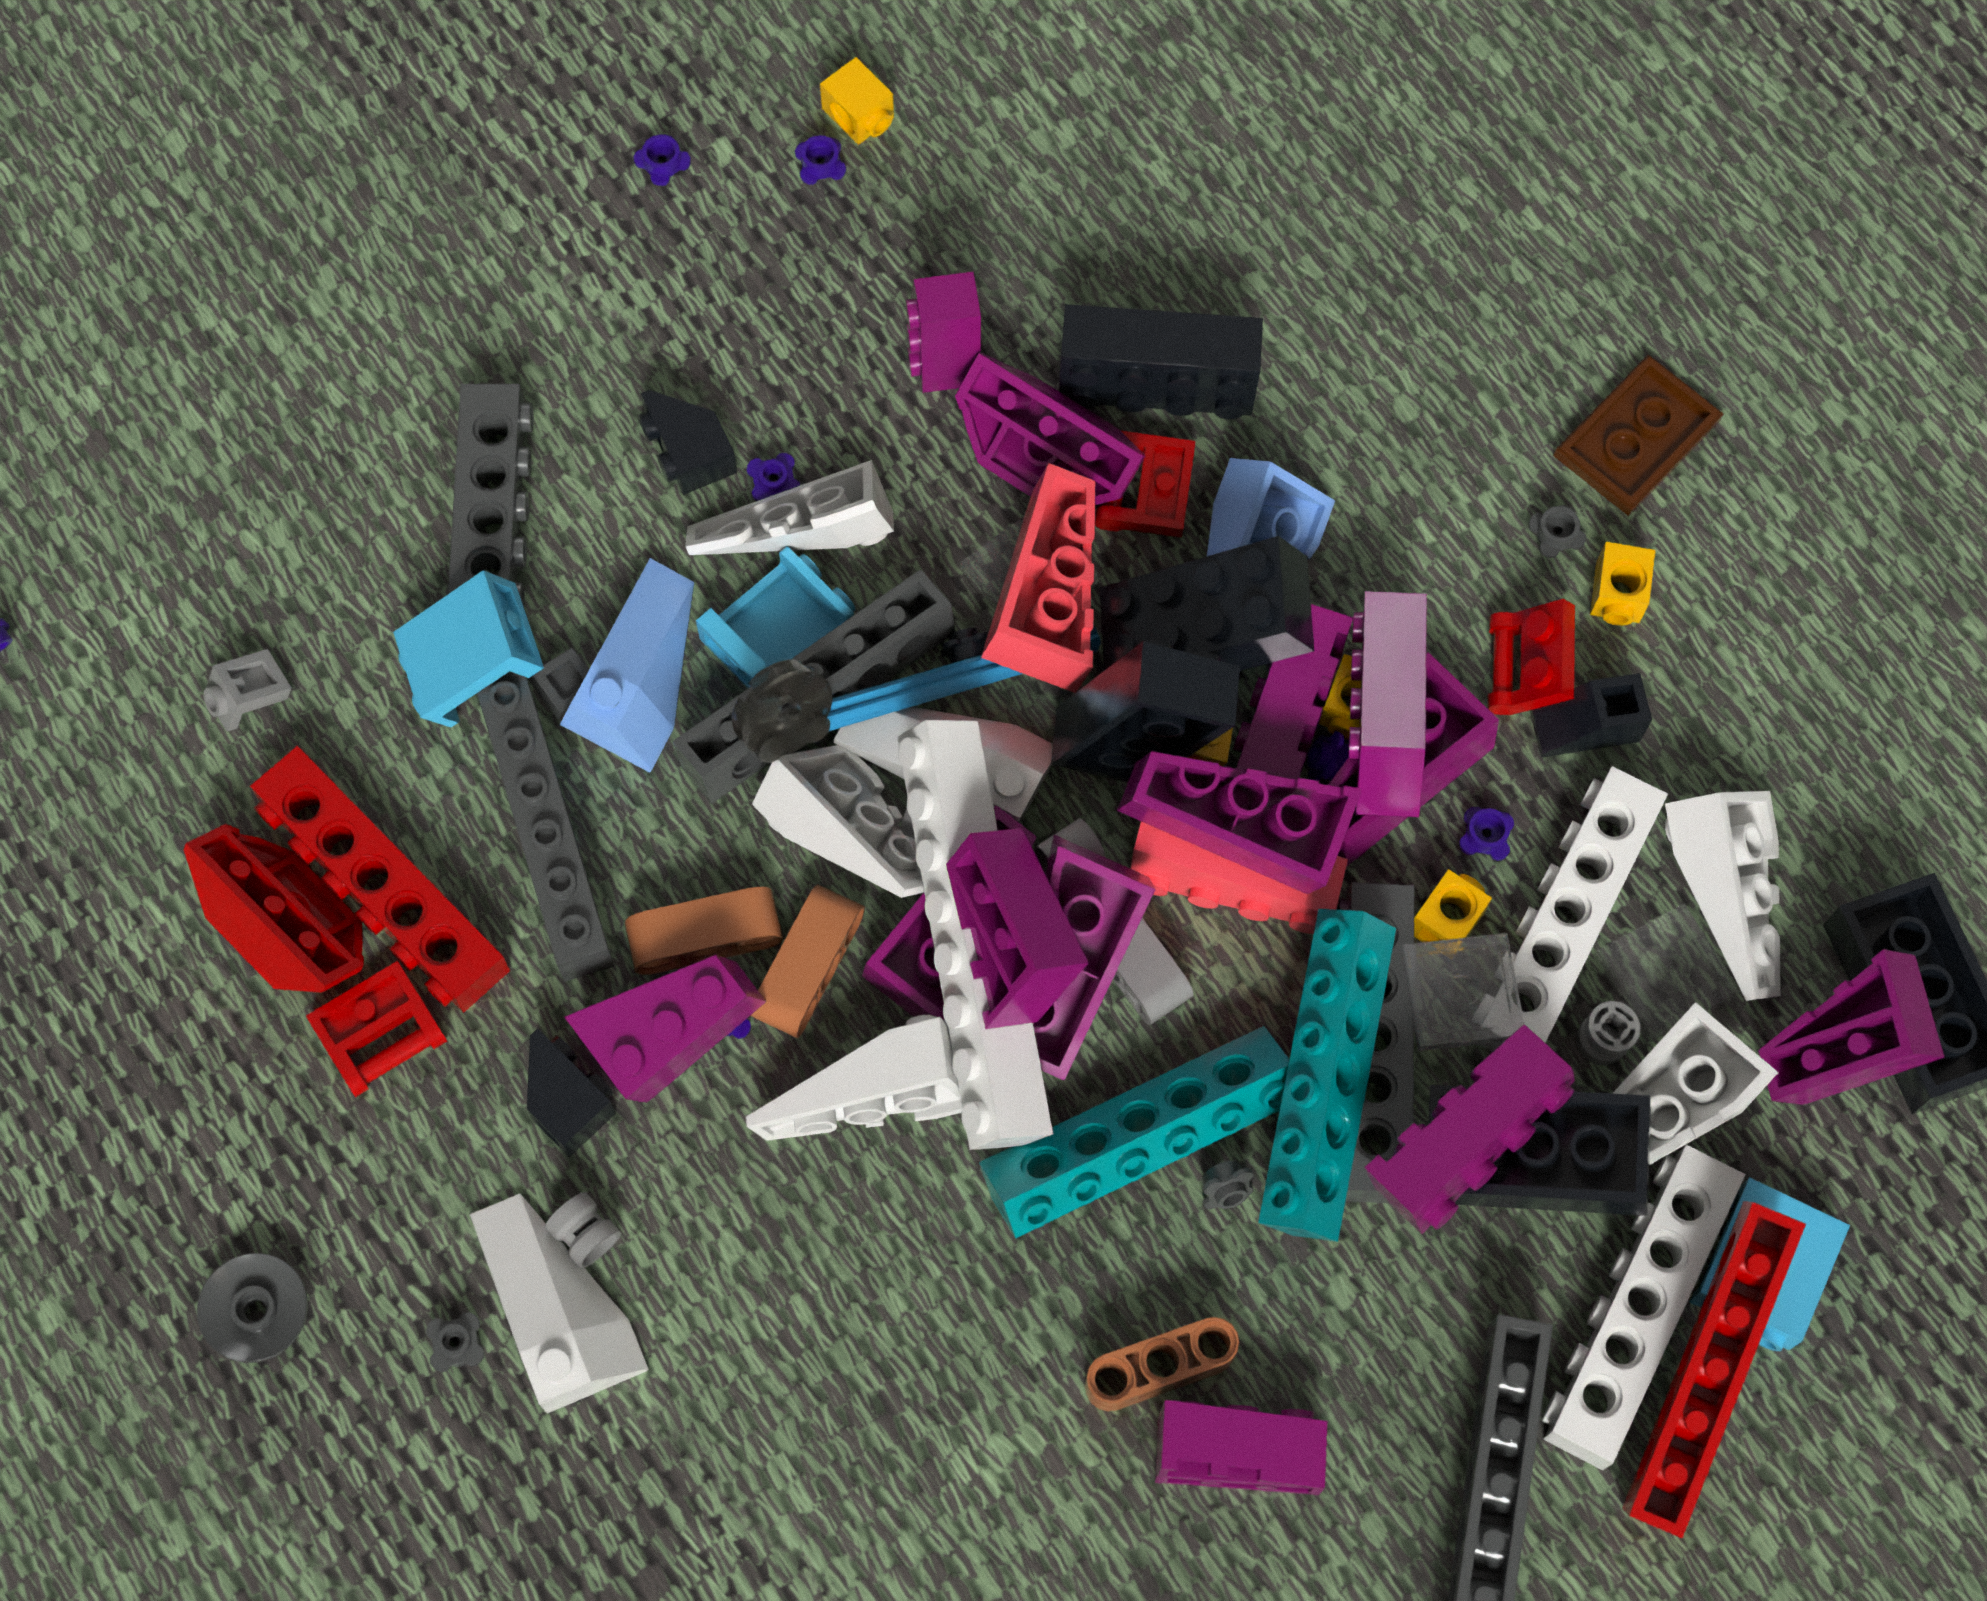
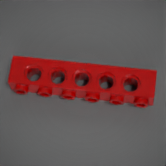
M298 746L250 785L259 800V803L253 807L259 816L274 831L282 825L293 836L287 843L305 864L309 865L316 860L327 871L321 879L340 900L350 895L361 908L355 914L375 936L382 930L385 931L395 942L389 948L390 951L409 971L418 966L430 978L424 983V986L441 1005L446 1007L450 1002H453L464 1013L510 972L504 956ZM306 806H320L319 811L314 817L308 820L297 819L299 812ZM345 839L354 841L348 852L342 855L331 854V850L337 842ZM377 874L388 876L386 883L377 890L364 889L370 877ZM410 909L422 911L421 918L415 924L410 926L398 924L404 912ZM446 944L457 946V951L451 959L444 962L432 960L434 952L440 946Z
M1743 1201L1622 1509L1630 1517L1683 1538L1806 1226L1805 1223L1757 1203Z

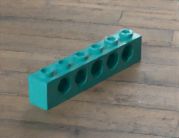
M1318 909L1258 1221L1259 1224L1292 1236L1338 1242L1396 933L1395 927L1364 911Z
M1262 1026L1052 1127L1053 1135L1023 1146L1010 1147L979 1162L990 1196L1014 1237L1018 1238L1203 1147L1234 1134L1267 1116L1279 1112L1290 1059L1265 1026Z

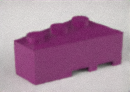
M974 271L914 279L911 299L906 300L908 319L906 327L909 344L907 354L911 377L920 376L923 393L960 388L978 353H981V312Z
M1883 949L1871 959L1873 963L1851 981H1843L1833 990L1835 993L1814 1011H1806L1758 1050L1759 1056L1778 1072L1767 1085L1771 1101L1804 1105L1944 1058L1915 955Z
M714 955L567 1015L565 1019L623 1097L627 1100L647 1103L765 1004L766 1000L736 961Z

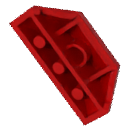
M224 824L185 844L184 854L205 918L273 989L322 993L362 970L364 965V956L362 955V921L293 851L259 837L240 834V829L228 824Z

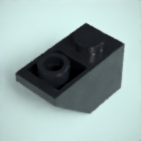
M652 390L641 393L644 412L637 416L648 442L657 439L663 453L658 454L657 459L667 482L676 480L682 494L685 495L737 473L734 450L715 411Z
M1640 673L1586 682L1574 688V699L1530 710L1541 758L1637 743L1641 741L1652 722Z
M536 1029L530 1035L527 1111L533 1122L570 1158L616 1114L609 1100L614 1092L594 1071L585 1076L573 1064L578 1056L562 1038L555 1035L549 1040L539 1029Z

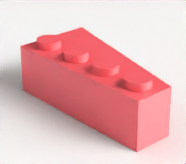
M1050 463L1046 466L1032 491L981 658L1074 693L1077 692L1093 668L1090 632L1093 629L1094 609H1091V585L1094 582V563H1091L1092 542L1095 539L1094 480Z
M1141 821L1134 846L1131 869L1150 878L1156 889L1153 894L1155 896H1165L1168 892L1188 896V901L1199 907L1213 909L1217 908L1218 904L1239 909L1238 913L1250 920L1267 921L1269 917L1288 921L1289 926L1296 931L1314 934L1318 909L1336 910L1348 859L1337 856L1327 885L1314 892L1305 894Z

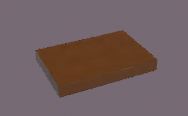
M1648 354L1556 448L1553 456L1629 517L1721 421L1724 413Z

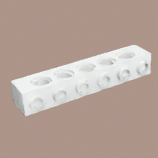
M1613 766L1603 782L1593 778L1580 804L1589 809L1582 824L1572 820L1559 845L1560 849L1567 852L1561 866L1558 867L1551 863L1537 891L1546 895L1539 910L1529 906L1515 933L1524 938L1517 954L1506 951L1493 978L1502 982L1495 997L1492 998L1485 994L1471 1020L1472 1023L1480 1026L1472 1042L1493 1052L1523 1024L1543 1042H1546L1668 793ZM1607 821L1614 824L1618 828L1620 836L1612 837L1604 834L1600 830L1598 822ZM1588 864L1597 871L1599 879L1590 880L1584 878L1579 874L1576 865ZM1563 906L1571 909L1575 913L1578 922L1565 923L1557 917L1554 908ZM1545 950L1554 957L1556 966L1543 967L1535 961L1532 951ZM1516 993L1526 995L1533 1002L1534 1011L1523 1012L1516 1009L1510 1000V995Z
M1685 1145L1675 1158L1669 1155L1665 1156L1653 1179V1184L1661 1187L1654 1203L1648 1202V1215H1636L1631 1226V1230L1639 1234L1631 1251L1622 1248L1610 1271L1609 1277L1617 1281L1609 1299L1600 1295L1589 1315L1587 1325L1595 1328L1587 1346L1578 1343L1567 1362L1564 1372L1572 1376L1564 1395L1557 1391L1553 1394L1542 1416L1541 1421L1549 1424L1543 1438L1545 1441L1601 1470L1614 1463L1746 1174L1688 1145ZM1680 1198L1689 1202L1694 1209V1220L1687 1221L1679 1218L1672 1208V1199ZM1651 1245H1661L1670 1251L1673 1257L1672 1268H1663L1653 1261L1650 1255ZM1629 1292H1640L1649 1299L1651 1303V1314L1649 1316L1639 1315L1631 1309L1628 1303ZM1608 1339H1616L1626 1345L1629 1351L1628 1364H1619L1610 1359L1606 1352V1341ZM1585 1387H1594L1603 1392L1607 1399L1606 1412L1597 1413L1586 1406L1583 1400Z

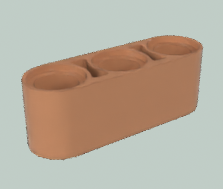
M817 884L807 897L758 989L766 1003L750 1016L798 1039L804 1032L862 921L865 906Z
M768 887L746 888L636 913L625 920L634 971L641 975H651L687 967L714 955L727 958L768 949L778 945L783 940L773 891Z
M1211 1317L1104 1354L1095 1359L1088 1369L1085 1382L1086 1396L1091 1404L1098 1409L1114 1411L1220 1374L1228 1369L1237 1354L1239 1347L1238 1333L1233 1325L1225 1319ZM1207 1334L1218 1335L1226 1344L1227 1354L1217 1359L1206 1357L1199 1349V1338ZM1156 1352L1167 1353L1175 1361L1176 1371L1168 1377L1156 1376L1147 1367V1358ZM1102 1371H1116L1124 1379L1125 1389L1118 1395H1105L1096 1386V1376Z

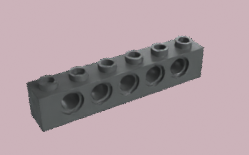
M520 384L460 385L448 594L481 571L496 569L499 570L497 576L516 583L524 607L523 582H517L518 567H525L527 562L526 538L519 537L520 521H528L529 496L527 491H522V476L531 475L530 447H524L525 432H533L534 411L532 402H525ZM495 435L506 436L499 443H486L489 438ZM491 480H504L496 488H484V485ZM490 524L502 525L495 533H481L482 529Z
M920 569L676 738L673 744L682 769L711 804L771 763L775 756L784 754L821 728L815 711L819 702L883 684L948 639V635L956 632L951 603Z
M513 672L503 675L479 691L477 695L555 960L562 978L566 982L614 967V963L527 677Z
M1352 882L1346 899L1338 900L1337 910L1364 911L1395 927L1396 933L1385 987L1387 997L1383 999L1377 1034L1386 1043V1049L1373 1051L1368 1083L1377 1084L1383 1089L1386 1100L1381 1103H1372L1366 1099L1364 1100L1346 1201L1389 1203L1374 1188L1364 1168L1378 1155L1366 1153L1360 1146L1359 1137L1366 1134L1379 1137L1386 1149L1385 1153L1380 1156L1387 1162L1393 1157V1152L1399 1144L1397 1141L1398 1137L1413 1124L1414 885Z
M1498 1314L1487 1327L1447 1601L1515 1600L1553 1328L1551 1324Z

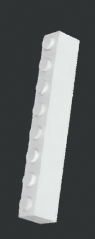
M924 720L897 736L899 745L898 759L903 768L908 796L907 810L912 819L917 848L916 862L921 870L926 899L925 913L930 921L935 950L934 964L939 973L944 1001L943 1016L949 1029L953 1052L952 1066L958 1081L963 1109L962 1123L967 1132L970 1150L1023 1146L1053 1135L1033 1023L985 1029L982 1012L988 1011L990 1008L983 979H973L970 963L978 960L971 930L961 929L946 863L970 833L998 831L978 721Z

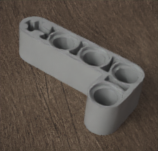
M1080 818L1055 834L1105 857V852L1097 836L1089 825ZM1053 835L1035 847V854L1045 875ZM1142 918L1113 980L1146 1024L1151 1025L1193 997L1194 993L1182 970Z

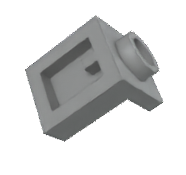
M265 649L213 665L204 690V701L209 713L213 717H218L228 732L238 728L243 713L287 700L292 687L269 650Z

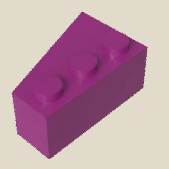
M1023 829L970 833L946 863L961 929L971 930L978 960L970 963L973 979H983L990 1008V1010L982 1012L985 1029L1038 1022L1089 962Z
M1165 1400L1158 1416L1155 1483L1320 1495L1325 1489L1327 1421L1314 1419V1412L1301 1409L1281 1410V1415L1259 1412V1408L1247 1405H1229L1225 1408L1204 1405L1203 1403L1193 1401Z

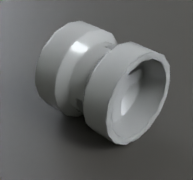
M1608 1001L1599 1004L1592 1010L1588 1018L1581 1023L1576 1033V1044L1579 1052L1586 1060L1595 1065L1607 1066L1616 1063L1633 1047L1640 1036L1638 1016L1629 1006L1622 1002ZM1609 1024L1613 1025L1617 1029V1031H1615L1613 1027L1609 1026Z
M587 1192L575 1195L554 1212L545 1225L556 1241H564L569 1246V1256L580 1269L598 1260L615 1245L621 1236V1232L611 1220H604L598 1215L597 1204Z

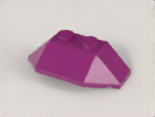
M978 353L955 395L959 409L962 410L966 430L978 464L1030 497L1046 466L1050 463L1094 480L1095 505L1121 499L1146 456L1117 427L1037 377L983 353Z

